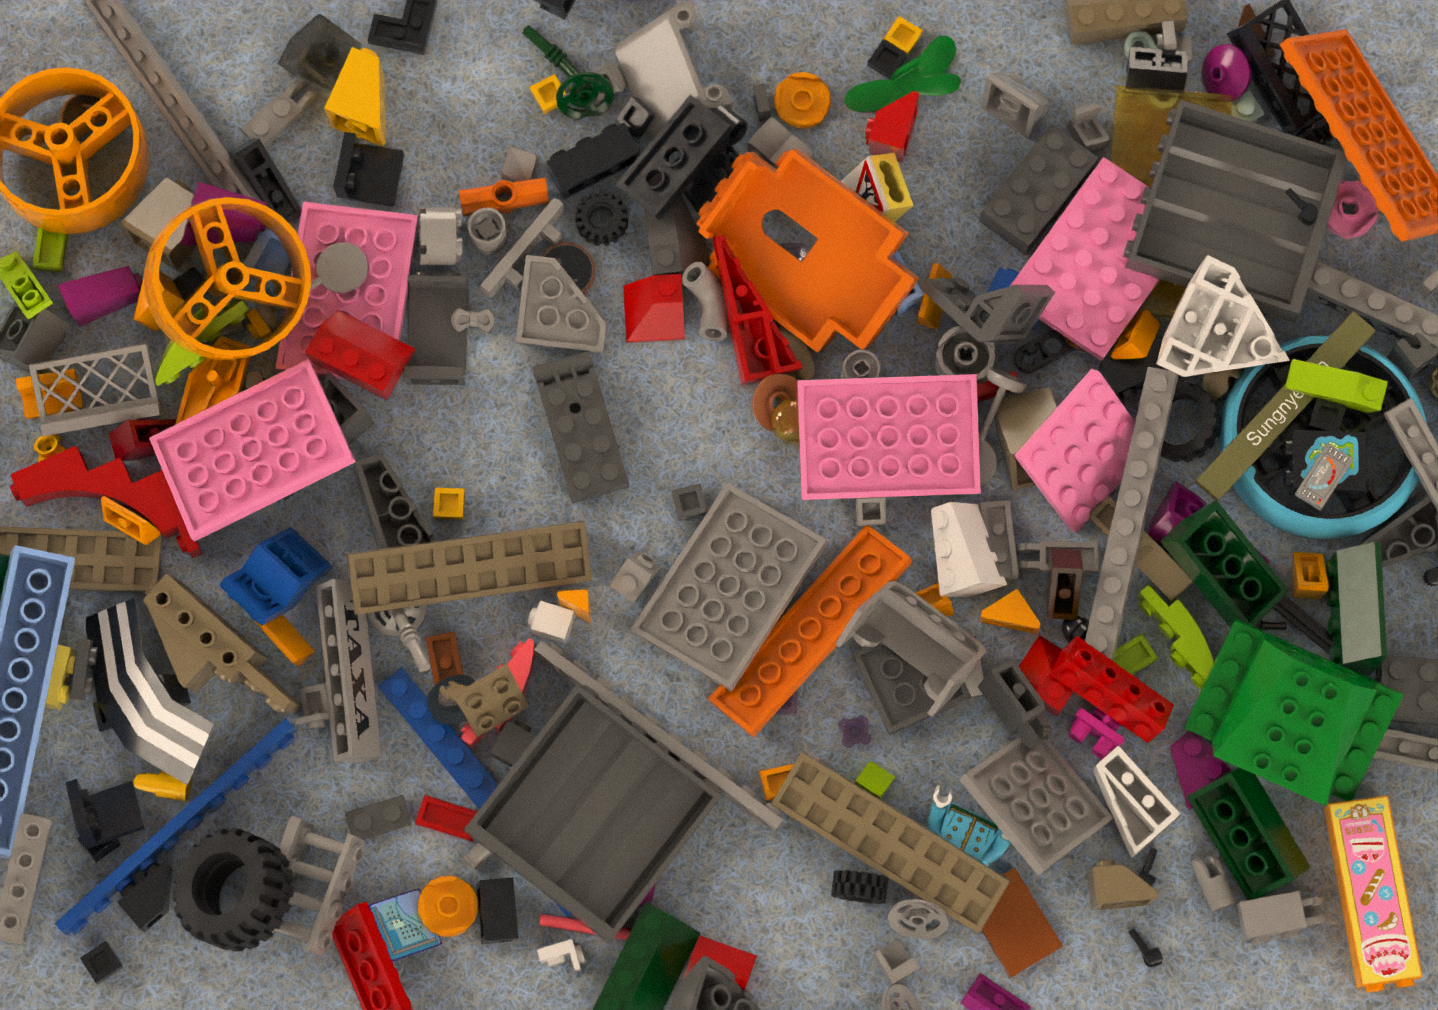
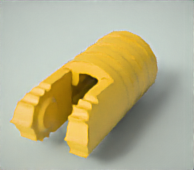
M162 770L159 774L148 772L137 774L133 781L137 790L156 793L158 798L163 797L165 799L187 802L192 785V776L188 785Z

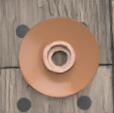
M770 375L759 383L754 392L752 400L753 413L758 423L766 430L783 433L792 430L799 424L797 380L790 375ZM776 397L778 405L773 408L772 402Z

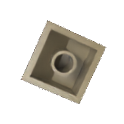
M1115 860L1097 862V865L1093 866L1087 874L1091 911L1152 905L1159 898L1158 892L1125 865H1115Z

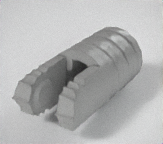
M1216 854L1207 855L1205 859L1206 864L1202 859L1191 860L1192 868L1212 913L1237 903Z

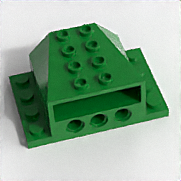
M1235 618L1184 724V729L1211 740L1213 756L1327 806L1330 794L1346 801L1353 800L1404 695L1400 691Z

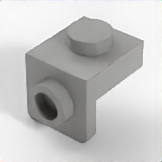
M1163 21L1162 33L1156 35L1157 49L1188 52V64L1192 63L1193 53L1190 37L1176 38L1174 21Z
M1098 103L1077 107L1073 111L1066 127L1073 139L1090 152L1105 148L1110 142V138L1097 119L1101 109Z
M636 552L627 558L610 586L635 603L646 589L652 577L658 574L661 568L655 564V560L650 555Z
M326 683L299 689L304 717L296 718V725L307 724L308 729L325 727V721L330 720Z

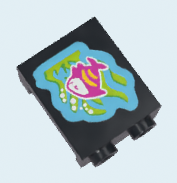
M1293 430L1289 439L1284 440V457H1289V469L1285 468L1284 486L1289 487V495L1296 493L1327 443L1353 458V461L1332 493H1349V498H1361L1366 492V432Z

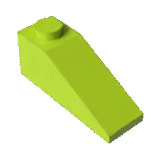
M1293 359L1285 389L1370 413L1381 411L1388 381L1357 372Z

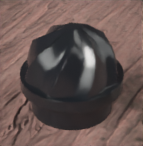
M1078 616L1077 620L1065 619L1061 628L1065 640L1070 643L1078 636L1085 641L1089 620Z

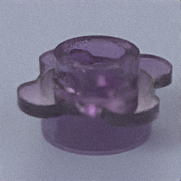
M859 715L857 718L849 720L843 718L839 722V728L842 730L844 737L842 744L845 747L851 748L854 744L858 743L867 745L871 741V735L867 731L868 719L865 716ZM857 729L858 733L853 734L852 730Z

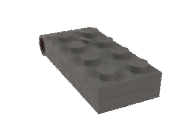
M589 351L533 366L534 376L572 504L628 488V479ZM574 406L581 408L579 413H572L570 410Z

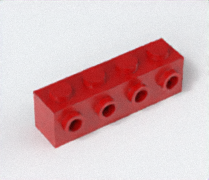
M1078 636L1060 652L1051 676L1147 743L1165 729L1174 706L1169 700Z

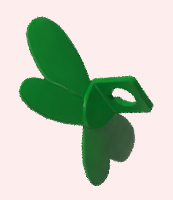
M949 36L937 37L924 49L920 57L895 70L892 79L874 80L852 87L845 95L846 106L856 112H872L880 110L913 91L919 92V95L943 96L955 92L960 87V77L956 74L945 73L956 54L955 42Z

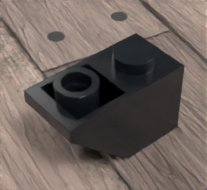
M163 862L161 865L159 863L152 865L144 873L146 877L137 885L132 883L127 886L120 894L122 898L117 901L143 932L151 928L169 911L173 869L166 862Z

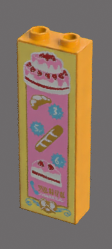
M1388 795L1327 804L1323 809L1356 987H1365L1366 993L1383 991L1385 984L1395 983L1396 988L1415 986L1414 980L1422 978V972Z

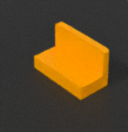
M75 369L65 371V374L80 383L79 375ZM51 372L39 374L38 376L40 382L51 388L59 375ZM31 376L15 378L17 390L22 396L25 418L40 417ZM61 377L53 390L68 400L76 386ZM41 388L42 395L44 398L47 392ZM79 389L71 402L82 409L81 389ZM51 394L44 402L47 415L59 413L65 403ZM67 406V408L65 409L64 412H66V411H71V410H74V409H72L71 407Z

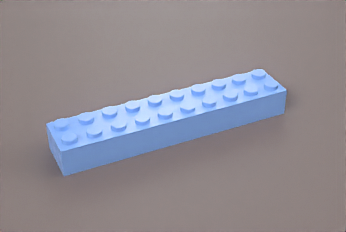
M17 545L12 548L0 600V857L8 859L11 856L20 815L24 810L75 562L74 557Z

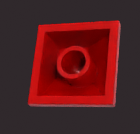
M681 274L652 275L623 286L626 343L685 339Z
M1039 635L1020 663L1019 668L1043 700L1045 710L1058 717L1074 691L1051 676L1062 649Z

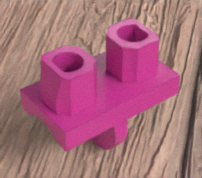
M1081 707L1072 720L1074 723L1068 734L1071 739L1080 744L1089 733L1097 738L1098 742L1091 752L1101 760L1117 746L1121 747L1125 741V738L1116 733L1121 724L1097 707L1092 715Z

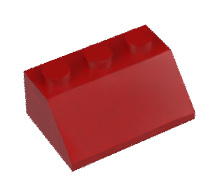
M913 91L876 112L875 119L869 117L865 130V144L869 145L870 154L895 153L897 161L903 163L919 111V92Z
M337 310L318 328L305 353L312 363L388 400L404 372V366L408 365L413 356L415 348Z

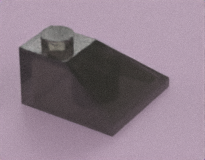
M317 14L289 39L277 64L295 77H302L305 81L332 92L351 48L354 47L360 50L362 44L322 14Z

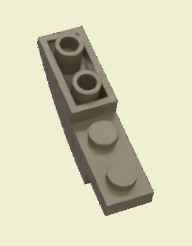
M1109 495L1090 513L1089 517L1108 538L1116 508V502ZM1143 530L1135 565L1173 602L1193 581Z

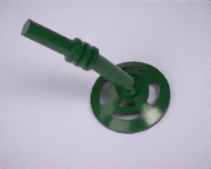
M530 25L526 26L522 34L545 54L544 57L549 59L551 64L554 63L556 68L560 67L568 76L556 92V102L559 110L567 117L575 120L588 116H600L607 111L614 98L613 88L609 80L593 72L579 73L567 59V54L558 49L556 44L551 45ZM573 82L574 84L571 86L569 93L563 95L565 88ZM598 92H605L603 100L595 106L593 101L597 98ZM571 103L576 107H585V110L571 108L568 104Z

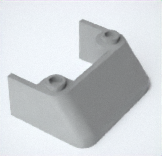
M896 581L886 583L857 608L835 643L838 647H841L851 637L863 647H876L882 643L928 677L924 687L928 696L935 701L927 713L931 717L953 697L985 654V648L980 641L905 585Z

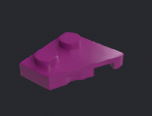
M1188 730L1169 748L1177 770L1185 805L1190 811L1193 807L1186 796L1231 769L1222 759L1213 756V749L1202 736Z

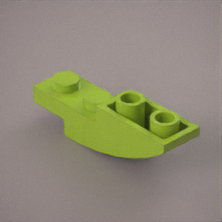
M17 250L0 259V279L28 320L53 304Z
M235 298L226 304L195 339L200 343H203L204 340L210 342L220 336L223 332L221 329L229 323L235 325L247 316L245 312L249 310L247 302L243 299ZM203 308L193 315L195 319L201 320L203 318ZM171 340L155 371L154 379L156 384L159 386L164 382L166 385L172 383L180 377L181 374L179 372L187 366H190V368L197 366L205 357L188 352Z
M1147 585L1137 596V599L1140 601L1138 603L1139 608L1148 617L1153 615L1160 623L1158 628L1168 639L1173 637L1176 640L1169 648V651L1172 653L1170 658L1180 669L1185 667L1193 675L1190 678L1192 683L1201 690L1214 662L1200 628L1178 599L1168 606Z

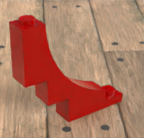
M74 446L10 474L14 483L9 485L15 500H21L26 507L55 498L90 497L101 499L105 496L145 518L166 539L180 533L176 537L177 543L182 553L188 551L192 559L203 554L198 540L194 542L189 535L163 470L133 483L126 464L121 457L89 471L81 451L77 446Z

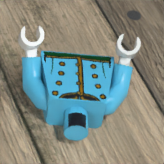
M940 785L935 788L934 802L928 818V829L986 865L1000 858L1011 842L994 822L952 803L953 790L951 788L947 797L940 796L938 794Z

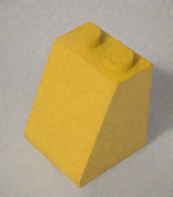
M352 47L324 109L331 128L342 132L356 133L357 138L384 147L386 144L385 77L380 59L370 49L361 48L359 50Z

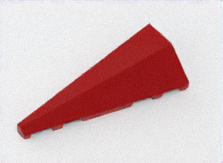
M724 235L715 236L712 240L741 385L761 382L773 374H789L801 370L802 364L800 360H797L789 347L786 337H783L774 322V317L753 282L748 279L738 257H735L727 244L726 237Z

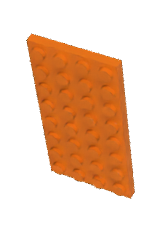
M1347 29L1287 38L1280 44L1286 61L1293 66L1299 76L1300 84L1310 93L1316 110L1326 119L1331 134L1339 140L1345 150L1346 158L1355 166L1360 174L1362 184L1373 195L1376 207L1384 213L1391 224L1390 228L1393 234L1401 242L1438 233V175Z

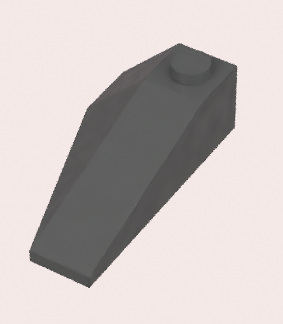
M655 174L651 178L650 185L655 186L659 184L662 174ZM682 195L676 199L660 220L644 208L652 275L681 274L682 279L684 271L691 264L702 262L707 267L710 265L708 247L702 235L698 232L699 229Z
M1425 488L1356 545L1374 541L1380 542L1382 568L1408 560L1409 557L1438 550V511Z
M703 956L675 989L669 1010H760V1008L752 1001L754 998L748 990L743 991L734 981L735 976L729 969L709 957Z

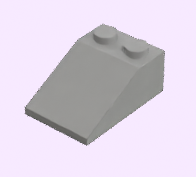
M1004 72L990 73L986 80L981 108L1029 139L1048 113L1050 103L1046 96L1037 90L1031 91L1025 87L1023 82L1015 75H1007Z

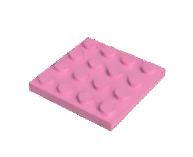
M1091 369L1014 455L1060 518L1072 531L1077 533L1088 521L1090 513L1108 495L1110 496L1121 483L1135 421L1101 373Z

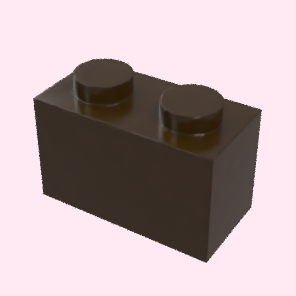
M1051 548L1046 590L1047 618L1078 619L1083 573L1081 550Z

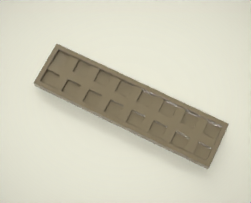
M584 521L347 554L355 615L592 581Z
M0 526V553L10 555L12 548L17 545L74 557L75 562L69 590L145 593L153 582L160 579L162 534L148 545H145L121 531Z
M804 751L799 755L771 803L925 901L940 906L949 916L978 934L1011 882L1009 878Z

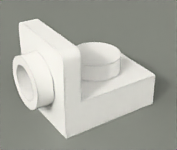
M572 939L537 949L540 962H547L548 967L566 962L565 956L570 955L575 972L582 971L580 964L585 962L581 945L575 946Z

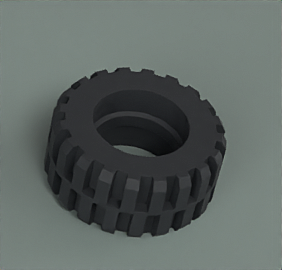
M237 828L230 830L221 829L215 831L214 836L211 834L204 836L200 839L201 843L199 845L194 844L188 850L190 854L186 859L182 858L179 864L181 867L179 875L175 874L173 884H176V890H173V902L177 903L174 906L176 916L181 919L182 927L190 932L191 936L205 943L234 952L243 951L245 948H255L260 945V940L266 942L273 936L272 931L275 928L279 929L284 923L282 920L284 914H288L291 905L289 900L290 897L294 896V887L291 886L290 882L294 881L293 871L287 868L290 866L289 861L275 844L248 831ZM245 866L248 877L246 891L241 901L231 911L222 914L219 903L222 886L232 872Z

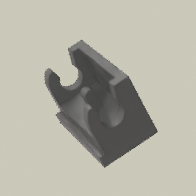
M1420 333L1414 334L1415 339L1420 343L1419 349H1412L1410 344L1402 338L1394 345L1386 357L1400 369L1409 381L1426 370L1438 355L1437 347L1433 348Z

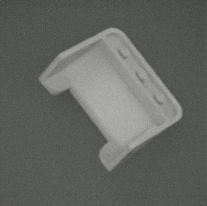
M692 0L671 8L620 41L616 47V56L632 97H638L656 115L646 130L651 140L654 139L690 94L712 112L721 105H726L733 110L732 99L725 87L717 84H711L704 88L701 87L680 34L681 30L691 27L696 20V9ZM695 128V129L691 130L689 133H691V132H693V131H696V130H699V129H698V128Z

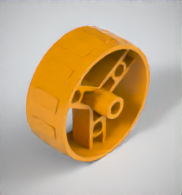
M62 67L46 69L29 75L14 84L0 98V194L14 209L16 214L32 225L49 232L78 234L91 232L107 226L121 217L135 203L144 188L149 171V146L145 129L131 102L114 84L104 77L84 69ZM80 94L100 98L97 103L69 125L54 123L51 126H46L22 118L29 110L40 103L58 96ZM103 120L107 121L105 125L101 127H96L98 122ZM132 124L133 150L127 168L119 181L107 193L92 201L88 177L89 158ZM87 132H91L92 134L80 145L77 139ZM32 135L29 140L21 141L24 136ZM44 140L50 151L41 148ZM4 150L53 165L60 210L40 208L29 204L8 190L2 170ZM73 189H80L76 195L69 196L70 191Z
M231 197L208 199L183 210L172 218L155 237L148 252L144 269V293L149 310L159 328L174 343L188 352L217 360L247 358L270 349V347L286 337L300 320L307 305L311 287L310 263L306 249L293 227L281 215L265 205L249 199ZM223 210L241 212L254 217L266 225L278 237L286 250L292 267L293 277L246 267L241 263ZM189 218L207 276L202 284L171 317L164 304L160 290L159 266L162 252L169 237L181 222ZM209 229H214L218 232L219 242L217 244H213L207 239V231ZM222 248L228 263L216 268L213 251ZM249 277L257 280L255 292L241 290L248 284ZM267 281L274 283L277 288L274 297L269 296L265 292ZM207 290L216 297H222L213 306L203 297ZM233 297L288 310L283 321L272 335L258 345L248 349L236 351L217 349L200 343L195 339ZM194 304L200 305L203 308L204 316L201 320L195 319L191 314V308Z

